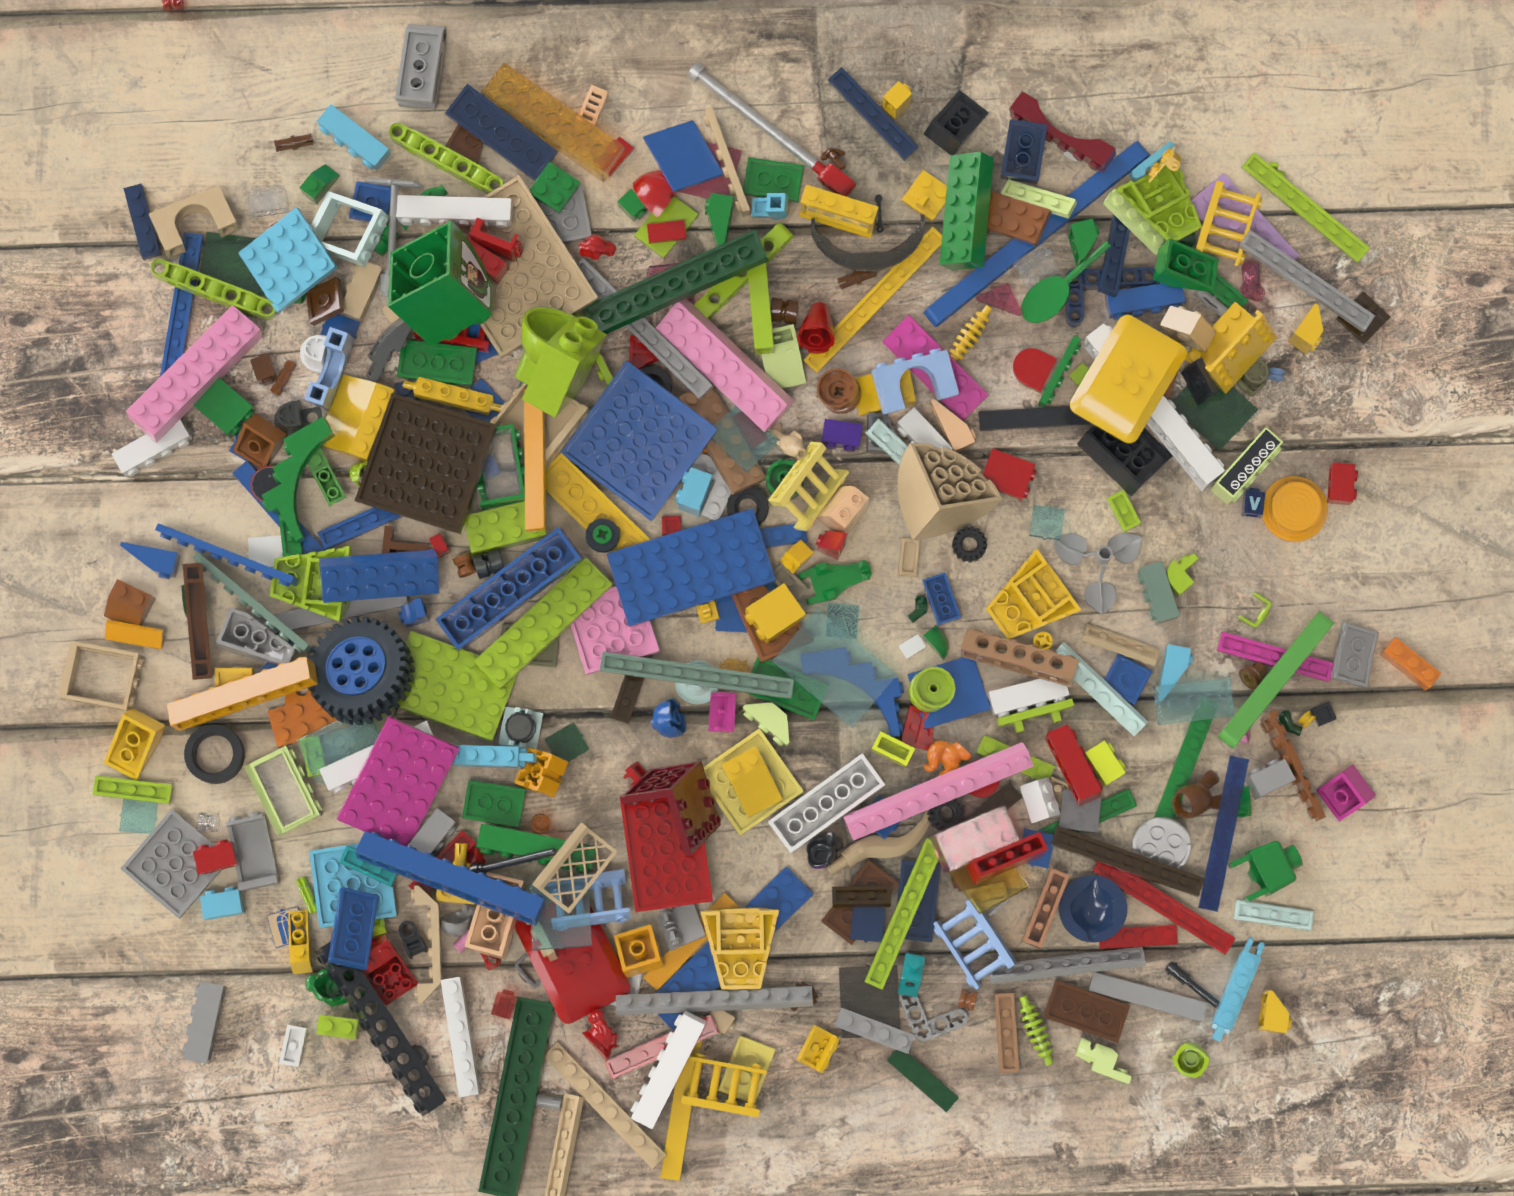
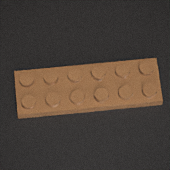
M714 387L701 400L691 391L678 397L719 428L705 448L732 495L765 481L766 477Z

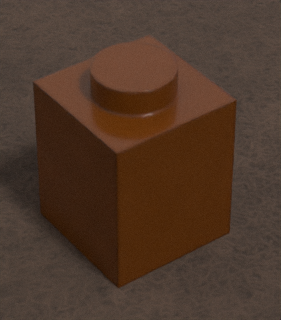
M269 354L251 359L250 361L258 383L264 386L274 383V380L277 379V374Z

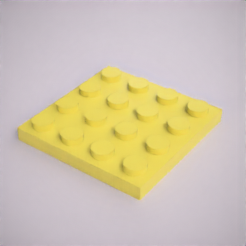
M760 728L704 766L706 777L710 781L712 796H714L715 801L740 836L804 792ZM756 746L783 800L748 818L721 764Z

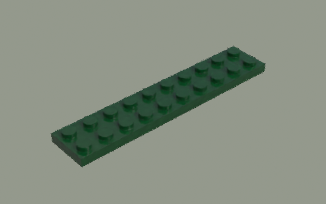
M755 229L593 302L583 310L587 318L597 323L598 330L608 334L764 264L769 260Z
M517 996L478 1192L496 1196H518L555 1013V1009L550 1002Z

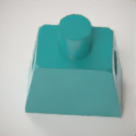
M905 954L898 994L917 998L922 979L924 956ZM906 982H912L914 985H907Z

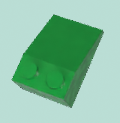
M711 193L710 199L706 198L705 215H708L709 226L715 246L717 247L728 240L734 202L732 196Z
M1168 239L1158 249L1153 280L1169 287L1213 292L1219 259L1173 239Z

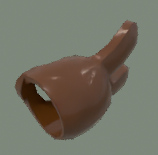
M1209 770L1203 775L1199 783L1189 784L1177 790L1172 799L1174 812L1180 817L1192 819L1204 814L1209 809H1228L1230 806L1228 796L1225 794L1212 796L1209 790L1219 782L1218 775L1214 771ZM1183 794L1188 797L1191 803L1192 812L1190 813L1181 807L1180 799Z

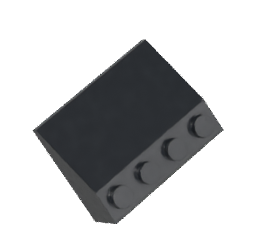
M1094 425L1077 443L1131 497L1173 456L1145 428L1134 443L1128 444Z

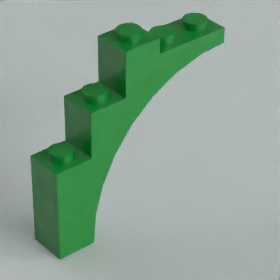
M324 417L283 439L286 444L283 446L288 456H292L272 467L275 472L272 474L278 484L280 482L281 484L261 495L264 499L262 504L266 511L270 510L273 514L280 512L277 515L282 524H287L289 537L292 541L296 540L298 543L306 540L297 514V492L300 479L312 456L323 444L335 436Z

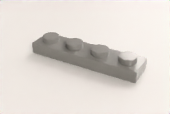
M841 1008L835 1026L907 1054H909L915 1035Z

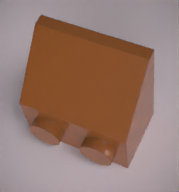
M254 414L244 422L233 451L258 468L269 466L281 449L284 442L283 439L286 438L287 433L261 416Z
M117 579L108 596L104 617L113 621L142 626L156 598Z

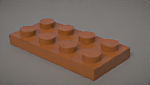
M991 191L987 230L1037 246L1052 212L1050 209Z

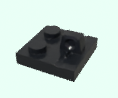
M1202 357L1196 359L1181 372L1198 406L1207 402L1219 391L1213 378L1206 370V364Z

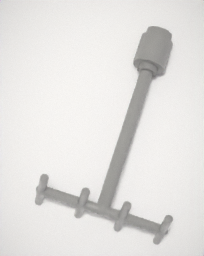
M367 178L368 183L391 186L387 270L380 277L381 297H388L390 252L394 251L396 246V213L399 187L423 188V184L409 180Z

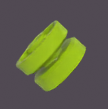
M935 666L925 668L915 675L909 683V699L920 711L936 712L949 704L953 699L956 689L954 679L943 668Z

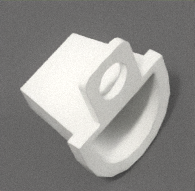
M314 335L307 338L300 349V358L304 366L308 370L320 374L327 355V348L324 346L325 335Z

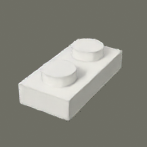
M287 1025L279 1064L300 1067L308 1028Z

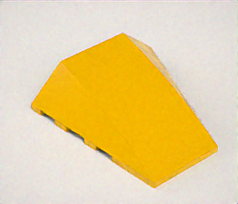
M1037 548L986 607V610L1008 640L1082 611Z
M719 908L701 911L722 990L761 989L779 910L768 908Z

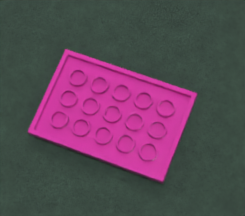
M388 716L337 816V820L363 832H375L381 835L382 838L387 840L394 839L400 845L407 846L417 833L459 751V747Z

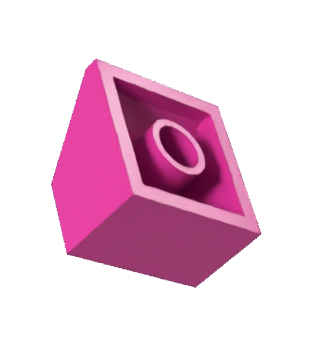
M1353 764L1316 790L1339 822L1376 796Z

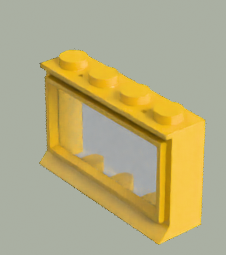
M805 186L800 201L801 211L799 217L871 239L877 221L878 206L813 186Z

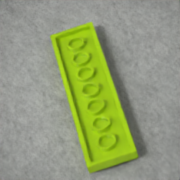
M585 558L473 662L501 690L602 597L613 584Z

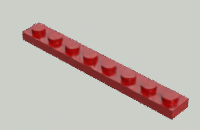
M1097 862L1092 870L1098 876L1113 881L1122 891L1224 955L1227 954L1236 939L1136 875Z

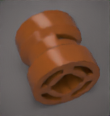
M470 553L459 555L453 559L454 565L458 568L459 578L467 577L477 572L475 565L471 562L472 557Z

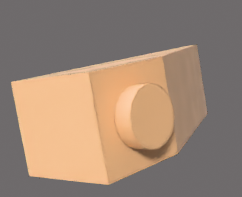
M931 399L929 403L947 443L953 448V451L958 453L974 446L976 435L973 429H969L966 423L938 401Z

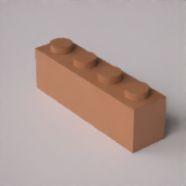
M1053 868L1049 870L1021 942L1038 949L1042 948L1070 875Z

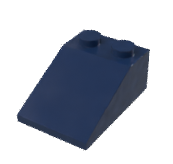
M1010 119L1000 179L1038 184L1047 125Z

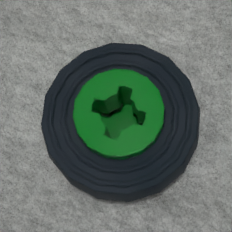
M600 518L589 524L585 537L587 544L592 550L606 553L612 551L617 546L620 540V532L613 521Z

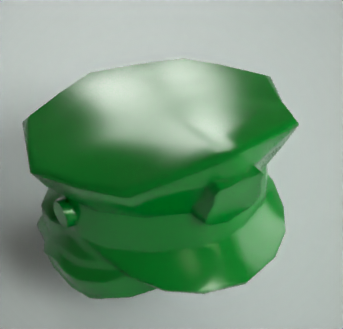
M321 969L317 975L311 974L307 977L305 981L306 989L309 992H313L317 1000L325 1002L331 1007L347 1003V1000L339 994L335 982L329 979L326 969ZM344 973V979L350 982V976Z

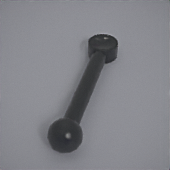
M876 195L875 201L879 207L878 227L876 230L878 233H882L884 231L881 220L882 196Z

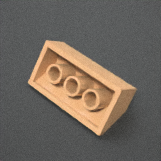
M486 872L489 878L503 880L512 887L519 886L526 892L527 884L524 881ZM477 904L465 947L491 957L506 960L517 919Z

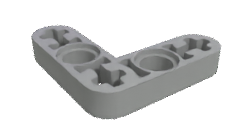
M899 994L902 1008L918 1041H928L965 1025L968 1020L967 1013L964 1010L956 1009L927 1021L918 996L917 998L911 997L912 1004L916 1001L917 1006H911L907 1010L905 1005H909L908 1000H903L902 996L904 995ZM912 1009L920 1011L921 1017L918 1020L910 1018L909 1014ZM957 1012L960 1015L963 1014L962 1023L959 1024L958 1021L952 1023L954 1027L950 1028L946 1016L949 1015L950 1019L956 1017L955 1013ZM922 1020L925 1022V1024H921L922 1028L928 1030L924 1039L922 1036L918 1037L917 1035L920 1032L919 1027L916 1026L914 1028L913 1024L919 1023ZM944 1020L946 1022L945 1030L938 1031L935 1028L936 1021Z

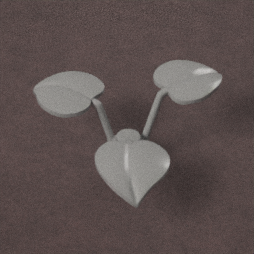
M1131 533L1117 534L1109 540L1107 546H1102L1098 551L1094 550L1087 554H1084L1087 550V543L1082 536L1077 534L1056 536L1054 538L1056 553L1066 564L1077 565L1081 562L1082 557L1086 558L1094 555L1096 562L1102 566L1098 583H1091L1087 586L1084 598L1086 603L1098 613L1105 614L1115 602L1116 591L1111 583L1102 584L1106 564L1109 563L1114 555L1115 559L1120 563L1128 564L1133 562L1139 554L1142 536Z

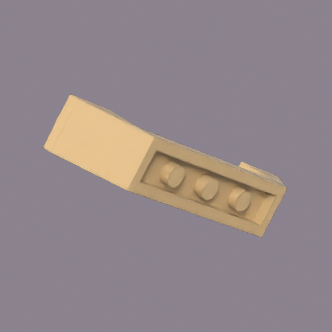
M415 885L414 889H411V900L415 901V905H431V908L427 909L428 920H431V928H428V940H432V947L429 948L428 954L429 959H432V967H429V978L433 979V982H420L417 984V987H414V999H418V1004H422L441 984L442 980L440 903L421 885Z

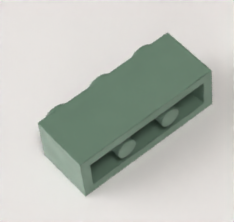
M1163 562L1141 567L1138 570L1137 580L1140 585H1143L1144 592L1142 594L1145 603H1149L1150 610H1148L1151 621H1154L1155 625L1177 619L1180 614Z

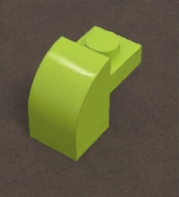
M1195 553L1191 556L1186 554L1179 560L1180 565L1174 559L1166 570L1171 590L1177 597L1194 584V581L1185 571L1199 559Z

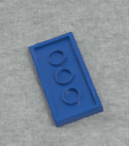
M345 887L339 889L328 957L329 963L367 970L379 895Z

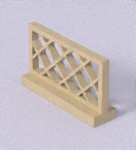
M581 822L532 885L567 913H570L618 851ZM588 833L594 838L595 846L583 848V838ZM597 841L600 842L602 845L597 846ZM581 842V848H576ZM606 847L612 852L607 859L599 860L598 848ZM595 848L597 860L585 861L584 850ZM582 850L583 862L571 863V853ZM567 858H568V859H569V863H568V864H563V863L567 860ZM605 861L603 865L600 867L599 862ZM597 862L598 871L594 875H587L585 864ZM583 864L584 876L573 877L572 865ZM569 866L571 877L559 879L558 870L560 867ZM556 874L557 879L551 880L552 877ZM587 877H592V879L589 882H587ZM585 878V888L574 891L573 879ZM571 879L572 891L561 892L559 881ZM557 881L558 893L550 894L544 889L549 882ZM581 892L575 899V893ZM572 893L573 903L568 908L562 904L561 895ZM554 895H559V900H557L554 897Z

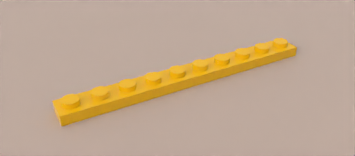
M932 227L833 329L835 335L833 347L831 346L829 351L825 353H809L803 362L818 374L941 247L942 234Z

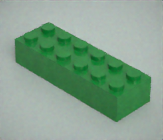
M983 152L950 156L940 265L952 271L984 268L994 158Z
M481 824L476 847L483 854L494 855V852L500 853L499 856L510 859L513 856H523L555 848L558 852L566 840ZM581 843L576 848H581ZM583 843V848H584V847H593V846H594V845H589V844H584V843ZM595 848L584 850L585 861L596 860ZM582 850L571 853V863L583 862ZM554 856L536 861H538L539 865L547 866ZM567 858L563 864H568L569 859ZM586 863V873L589 874V871L594 872L595 863ZM583 864L572 865V868H576L577 872L584 873ZM569 866L560 867L563 870H570Z

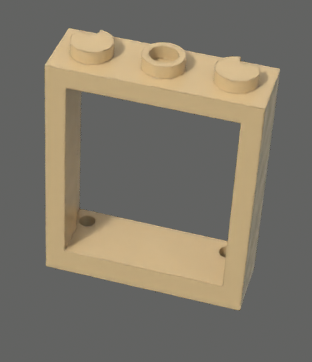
M71 641L58 697L63 700L128 711L135 705L136 697L134 692L139 687L140 678H138V673L143 668L144 659H142V655L135 652ZM81 650L133 660L124 704L72 695Z

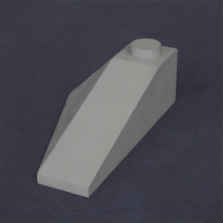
M233 608L229 609L216 641L222 650L277 665L290 663L295 652L294 647L278 635H275L250 614Z

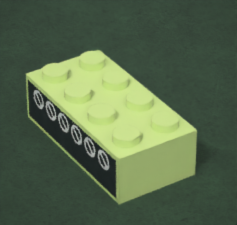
M1265 427L1215 483L1211 491L1227 505L1231 501L1235 503L1245 492L1243 487L1248 489L1257 478L1255 474L1260 475L1270 464L1268 459L1273 461L1282 450L1280 446L1283 441Z

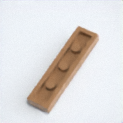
M1014 993L994 994L999 1073L1019 1072Z

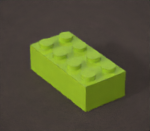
M525 501L469 514L465 521L472 555L486 554L488 551L497 548L503 550L540 541L547 536L546 530L533 532L525 530Z

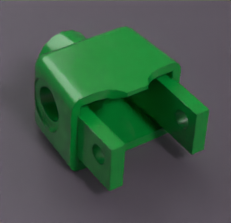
M1273 841L1245 852V856L1228 863L1231 869L1248 861L1250 868L1247 874L1251 882H1256L1261 887V890L1244 897L1246 903L1262 895L1267 897L1295 882L1297 877L1294 870L1303 866L1302 858L1296 847L1292 844L1283 849L1279 841Z

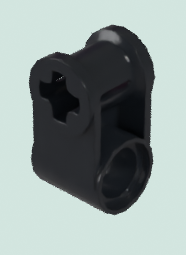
M410 921L401 923L398 931L409 959H413V956L422 952L427 953V946L416 924ZM407 924L413 927V932L409 936L403 933V927Z

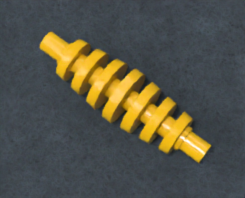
M986 305L982 312L977 311L974 314L977 319L973 317L970 319V322L973 323L972 325L969 323L964 325L968 331L965 329L959 331L964 337L957 335L956 339L960 343L954 342L953 347L956 349L949 350L950 356L955 361L964 358L961 353L967 355L969 351L965 349L966 347L969 349L974 347L970 341L976 344L979 341L974 335L981 337L982 332L978 329H985L986 326L983 322L988 324V315L992 311V308Z

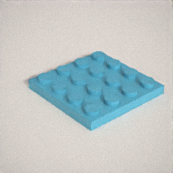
M297 207L239 252L244 263L268 300L273 302L271 304L278 313H281L338 268L301 210Z
M359 843L351 844L349 846L356 849ZM347 845L309 851L319 928L334 926L339 889L341 887L379 895L375 920L397 917L393 886H387L339 863Z

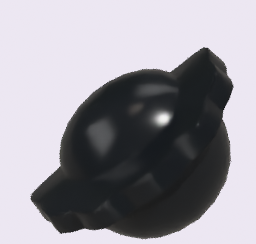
M413 1045L414 1051L424 1066H426L429 1058L427 1051L421 1045Z

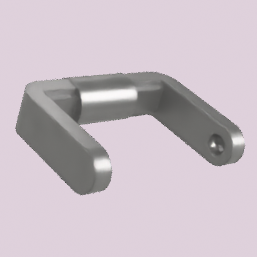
M525 954L515 963V968L518 970V975L521 979L535 988L541 981L539 980L534 984L527 972L519 967V964L528 957V954Z

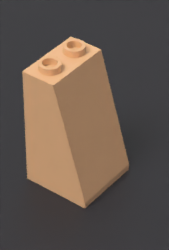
M839 486L816 519L831 531L845 532L848 535L867 511L869 497L855 486Z

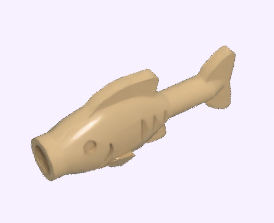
M779 422L765 433L769 438L777 437L779 439L776 445L781 448L784 454L797 457L798 459L805 457L806 450L804 449L803 439L796 431H793L790 435H785L781 432L782 424Z

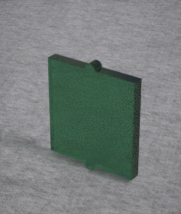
M574 722L544 739L551 750L550 754L568 762L590 750L583 739V734H580Z

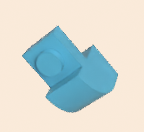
M767 193V198H752L751 216L753 218H772L773 220L784 219L788 215L789 197L786 193Z

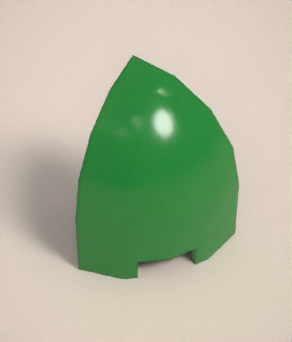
M935 625L923 635V639L944 660L948 655L949 642L945 634Z

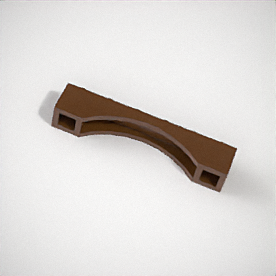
M202 563L182 564L192 679L212 678L203 567Z

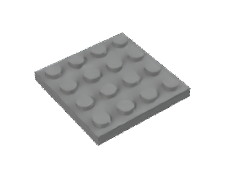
M173 809L168 812L120 868L179 919L221 872L220 870L202 876L198 874L193 851H197V847L209 844V847L215 845Z

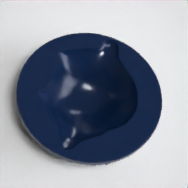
M1097 875L1083 876L1072 881L1064 889L1059 902V916L1064 928L1073 937L1090 943L1102 942L1115 936L1123 927L1127 917V902L1122 890L1113 881Z

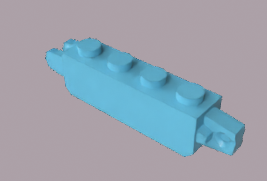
M456 745L459 747V751L451 766L524 769L526 762L537 763V755L527 753V749L521 747Z
M1251 937L1248 938L1244 949L1240 951L1220 998V1003L1211 1021V1028L1215 1029L1211 1039L1217 1042L1221 1041L1224 1033L1228 1035L1229 1031H1232L1261 961L1260 956L1265 943L1260 942L1256 948L1255 955L1249 953L1250 947L1253 944V938Z

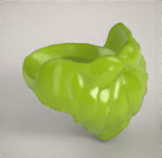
M368 461L354 463L349 469L350 479L358 487L360 486V471L363 468L365 470Z

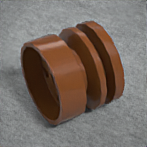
M840 368L830 369L819 378L817 394L821 402L831 412L847 414L859 405L861 389L848 371ZM840 390L843 392V396L838 394Z

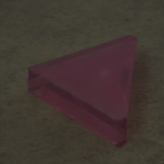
M1008 283L976 297L978 302L1017 316H1022L1023 314Z

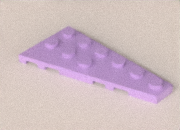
M1224 173L1191 200L1200 222L1205 220L1217 180L1224 182L1223 187L1226 190L1244 195ZM1225 197L1223 199L1219 198L1217 204L1222 209L1246 216L1250 215L1253 206ZM1256 209L1250 230L1293 260H1296L1299 257L1296 251ZM1219 215L1218 217L1214 216L1212 224H1215L1216 227L1243 235L1247 225L1246 223Z

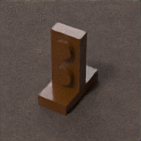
M385 526L382 554L431 550L429 545L393 542L395 529L393 526Z

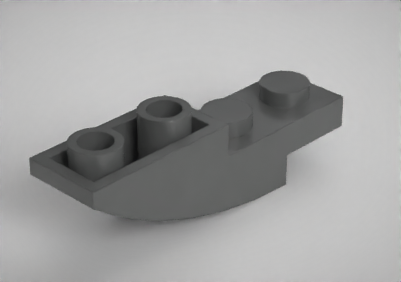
M401 318L393 322L379 336L368 353L372 364L366 376L372 382L376 383L378 378L380 379L383 376L384 366L392 357V349L400 352L401 348H404L407 344L409 332L413 331Z

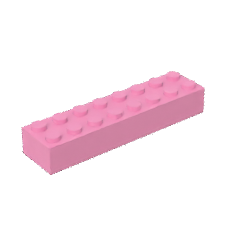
M687 298L675 303L655 328L764 432L772 429L795 402Z
M232 305L126 410L129 420L157 443L193 407L218 378L221 379L262 338L261 329Z

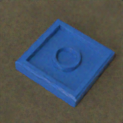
M357 181L353 200L381 209L389 215L391 188ZM354 208L350 209L349 219L370 222L373 217L371 214Z
M1118 653L1104 680L1129 704L1134 706L1152 671Z

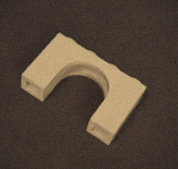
M219 185L209 187L201 193L192 194L186 199L174 201L169 206L157 208L149 213L151 222L168 259L186 252L178 233V225L185 216L191 213H204L211 217L221 238L239 231L235 218Z

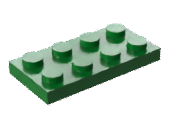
M408 340L406 346L400 350L397 378L417 380L419 377L446 384L473 386L478 349L437 343L430 346L427 342Z
M757 656L751 673L794 679L792 698L786 699L751 693L746 694L815 721L829 685L769 660L760 663Z

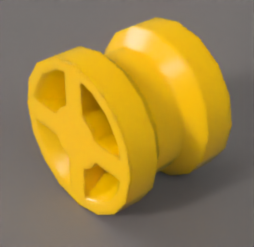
M1043 631L1036 634L1032 644L1039 649L1047 651L1052 646L1053 639L1049 633Z

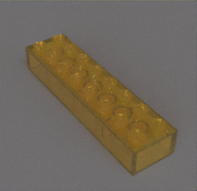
M506 63L501 65L481 91L483 96L602 182L606 180L626 153L625 147Z

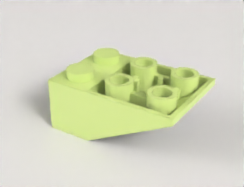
M794 324L772 329L774 353L760 354L764 372L782 389L806 384Z

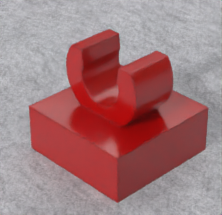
M637 761L625 770L626 774L623 778L626 779L630 776L633 780V783L630 785L632 786L647 771Z

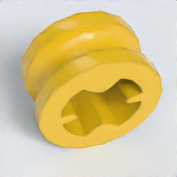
M1309 710L1299 718L1297 723H1301L1303 725L1302 728L1305 729L1316 719V716H1312Z

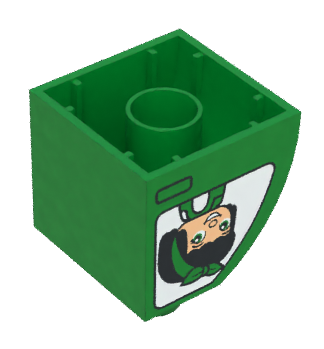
M451 220L390 252L388 307L430 346L444 339L452 340L461 330L473 324H483L492 315V285L487 272L471 243Z

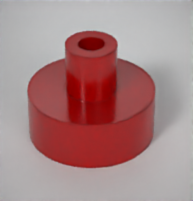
M472 848L466 856L467 864L486 863L483 853L476 848Z

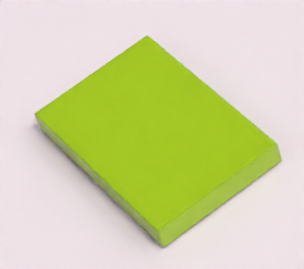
M674 196L658 218L651 213L634 237L665 259L678 241L649 244L647 224L684 220L685 231H687L697 219L698 214Z

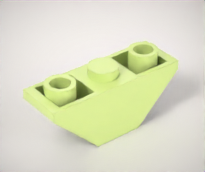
M773 703L747 704L743 706V715L751 722L755 720L759 723L758 728L765 734L771 733L774 736L773 740L779 746L784 744L787 747L789 745L787 715Z

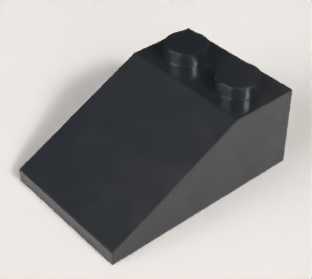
M959 90L931 121L924 135L949 155H955L989 112Z

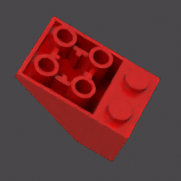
M385 933L373 938L368 968L366 971H362L378 996L387 1006L417 986L418 982Z

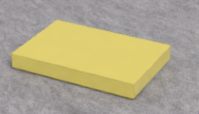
M739 1035L729 1064L751 1068L752 1064L764 1066L763 1070L768 1071L776 1049ZM727 1067L718 1091L729 1095L733 1068ZM741 1070L736 1098L748 1101L753 1072ZM760 1073L756 1100L761 1090L766 1074Z

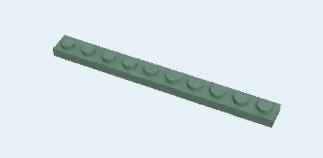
M602 652L600 672L786 699L792 698L794 679L608 652Z

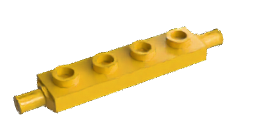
M419 377L416 383L406 380L403 383V388L414 390V397L484 415H489L491 410L501 412L500 409L503 406L493 403V395Z

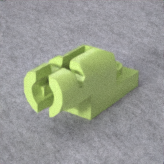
M1084 1038L1080 1039L1075 1056L1088 1063L1093 1062L1090 1071L1125 1084L1130 1083L1132 1076L1127 1075L1128 1071L1118 1067L1116 1071L1113 1070L1118 1054L1113 1049L1098 1043L1091 1049V1041Z

